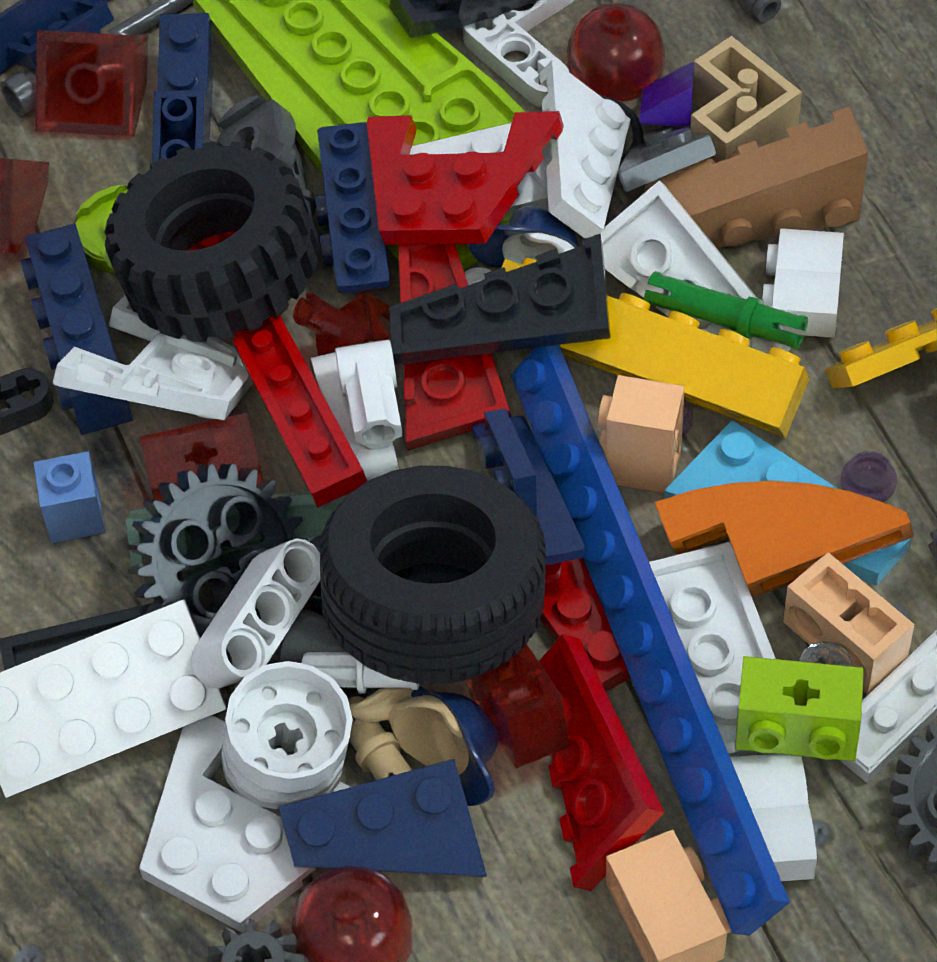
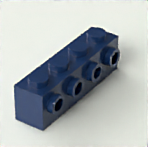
M76 223L25 236L30 258L22 259L20 262L28 290L36 288L40 290L41 297L31 300L39 329L50 327L52 337L43 339L51 370L56 369L57 364L74 347L117 362ZM56 385L63 411L74 409L81 435L133 421L127 400Z

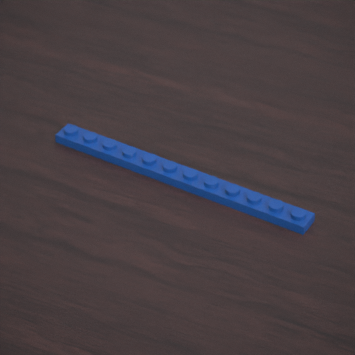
M560 346L536 347L510 374L540 451L585 545L584 562L732 934L750 936L790 903Z

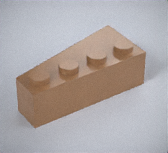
M849 106L832 112L834 121L809 129L807 122L787 128L789 137L758 147L756 140L737 146V150L725 160L715 163L709 157L645 184V192L658 181H661L716 248L736 247L747 242L778 237L780 235V228L814 230L824 227H839L850 222L859 221L868 151Z

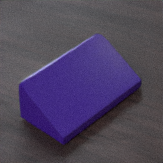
M689 63L643 88L639 123L670 126L691 125L694 63Z

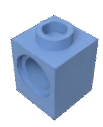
M89 451L35 461L34 468L39 504L51 544L106 533L99 486Z

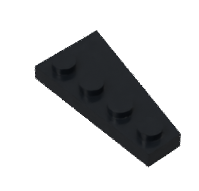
M601 234L583 239V246L558 254L557 249L537 255L535 256L536 262L506 272L505 267L485 273V279L462 288L454 284L389 307L391 348L395 365L610 339L611 333Z

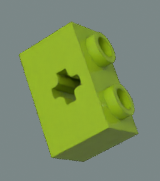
M743 656L735 749L767 754L776 753L856 762L862 718L864 668Z

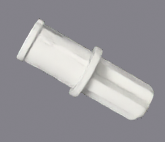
M307 652L303 654L302 664L312 665L326 673L336 681L339 687H357L358 693L365 694L367 688H411L412 690H418L419 688L417 683L392 679L369 669L347 652Z

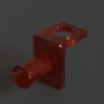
M363 292L340 309L320 299L314 293H307L306 299L301 297L295 305L293 311L294 322L301 327H306L315 332L318 356L334 353L335 348L364 344L369 341L390 340L391 343V336L385 331L381 323V316L390 322L389 307L391 306L367 292Z

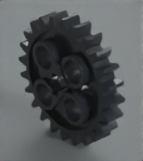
M202 464L198 466L197 476L192 470H181L177 472L179 487L173 483H160L158 487L164 501L145 500L143 505L152 515L150 521H134L132 524L137 531L144 534L143 542L132 543L127 546V550L142 555V563L128 569V574L144 576L146 582L134 592L135 597L154 599L145 614L185 599L200 638L247 569L250 561L259 553L297 539V537H293L292 530L303 521L302 516H285L284 512L292 501L290 496L272 498L277 482L274 480H262L257 484V470L243 469L238 474L236 464H221L218 472L214 464ZM232 505L237 508L240 516L239 525L234 532L230 531L226 523V514ZM186 528L190 533L192 542L188 553L182 556L177 549L176 542L180 531ZM258 532L260 533L261 540L258 543L220 556L217 559L219 566L203 565L193 569L194 571L185 575L181 581L177 579V573L180 570L218 557L221 554L220 547H239L251 540ZM208 581L212 586L213 597L210 604L204 609L199 602L198 595L202 584ZM255 606L257 616L261 620L259 610Z

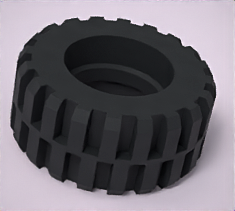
M218 141L204 143V148L192 150L189 146L177 150V155L167 160L161 157L150 164L148 172L144 175L138 173L129 181L127 193L120 192L111 209L113 213L109 214L104 232L107 237L105 248L108 258L133 312H136L139 319L148 327L155 330L159 329L161 334L176 339L186 335L187 340L192 342H207V338L217 336L221 341L235 338V332L247 328L249 332L263 327V321L270 316L277 318L288 309V301L291 298L297 300L308 284L306 279H311L318 261L316 255L319 251L318 235L298 179L295 178L293 170L284 161L276 158L274 154L259 147L252 151L251 146L240 142H231L230 146H223ZM225 232H236L226 240L213 246L188 251L191 247L208 237Z

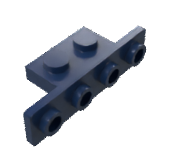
M20 0L0 13V73L15 63L41 71L63 58V54L76 45H84L100 36V29L114 21V17L107 5L111 0Z
M360 122L320 127L317 133L325 194L315 195L319 226L329 225L330 234L320 235L324 266L334 265L337 291L339 293L387 288L390 285L385 244L378 227L367 123Z
M506 408L484 412V423L472 426L481 466L483 469H488L491 478L497 480L520 497L527 507L532 510L535 517L538 518L545 538L546 565L583 558L585 556V545L525 417H509Z

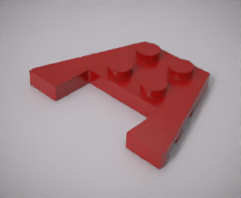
M560 111L514 112L505 149L499 153H417L410 155L417 131L412 115L368 117L367 131L378 227L384 244H485L518 197L516 187L527 172H535L543 161V148L550 138L557 140L563 132L564 124Z

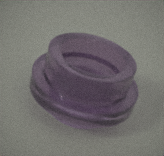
M867 451L855 455L845 464L842 469L840 482L842 490L852 491L885 502L893 495L896 489L897 475L890 461L885 456L877 452Z

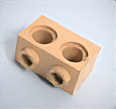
M829 552L787 586L783 622L832 665L864 668L863 691L867 695L908 657L915 624Z

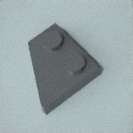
M670 125L664 126L643 135L645 143L629 150L618 170V174L624 191L628 192L714 156L716 151L709 134L694 133L690 131V128L673 130V127Z

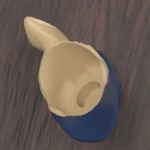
M419 684L418 690H412L411 688H380L369 697L349 705L352 716L365 723L389 720L393 734L401 744L400 747L421 764L430 766L455 759L467 806L481 805L493 797L495 787L486 763L492 758L498 747V731L483 708L472 699L452 692H429Z

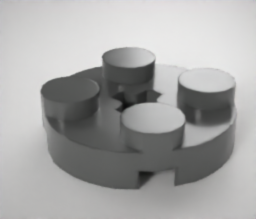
M261 96L248 97L230 108L217 124L223 129L217 140L223 146H230L231 142L246 143L251 146L252 151L259 147L274 154L276 158L284 161L290 168L294 165L297 158V151L293 148L296 135L295 122L291 113L273 99L267 101Z

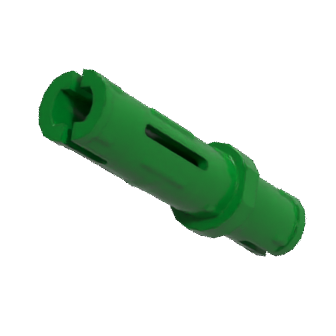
M658 271L653 272L648 280V285L671 292V295L668 296L659 292L645 290L644 300L651 306L654 305L670 311H677L730 328L746 338H763L789 346L794 350L799 349L803 342L804 336L782 330L780 325L806 331L808 317L805 315H797L764 305V300L749 296L747 299L718 292L663 275Z

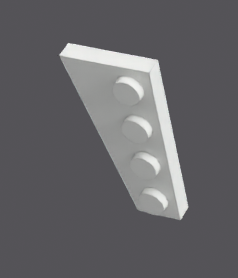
M551 60L540 72V83L548 89V94L542 99V112L560 111L564 128L557 140L550 138L545 146L552 156V161L546 166L549 213L586 239L600 234L604 229L631 119L625 115L617 103L609 99H603L563 67Z

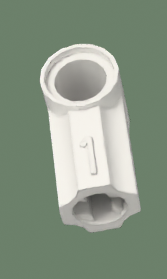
M390 340L335 348L342 395L348 398V411L355 443L363 444L370 449L389 447L395 439L402 437L400 416L394 388H397V380Z

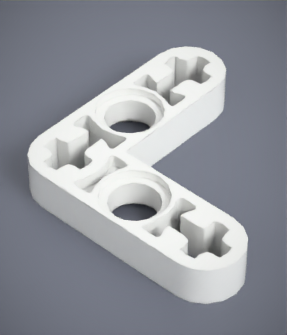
M536 0L531 2L534 6L526 11L511 10L498 15V17L495 16L463 26L464 44L531 104L542 108V99L548 94V89L543 85H539L540 72L551 60L568 72L569 69L529 35L527 31L575 0ZM511 51H522L528 55L525 60L520 62H511L503 58L506 53Z

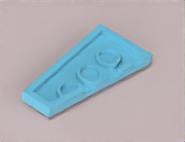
M732 420L664 490V499L695 489L738 482L784 481L836 487ZM912 538L849 561L843 565L861 580L877 586L910 549Z

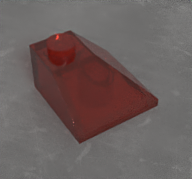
M37 30L35 131L135 136L147 86L148 34Z

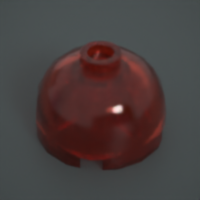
M623 3L602 4L587 11L573 26L566 50L567 68L570 74L598 95L614 98L620 102L634 100L642 96L643 88L650 85L653 81L661 79L665 68V50L661 30L645 11L634 5Z
M342 866L323 872L305 886L294 905L291 934L294 933L297 938L296 953L303 954L308 959V962H406L412 952L413 919L405 896L388 876L369 867Z

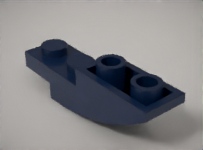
M209 13L160 14L157 91H154L152 163L161 157L164 160L177 155V150L189 146L192 150L204 148V143H208L210 139L213 74L210 66L211 19Z

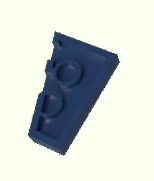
M455 759L278 808L293 865L296 868L487 877Z

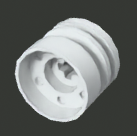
M291 661L263 665L242 679L229 699L221 752L225 779L235 793L280 815L278 809L280 806L328 794L334 790L341 778L353 721L348 698L336 681L312 665ZM281 745L282 748L274 749V746ZM294 751L292 755L286 754V752Z

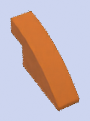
M784 481L728 483L691 490L655 502L669 543L677 555L700 549L729 537L745 582L753 598L791 584L827 552L844 564L914 537L907 512L852 491L812 483Z

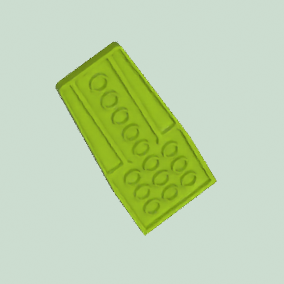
M193 0L194 9L197 13H209L211 31L261 96L267 101L273 99L291 113L295 122L296 141L322 175L317 133L320 127L360 122L367 123L368 117L412 115L417 129L412 145L415 146L512 123L514 112H525L495 81L438 33L410 38L389 8L390 0ZM508 221L500 222L499 224L506 225ZM455 244L463 270L478 262L471 254L468 244ZM385 245L399 260L398 245Z

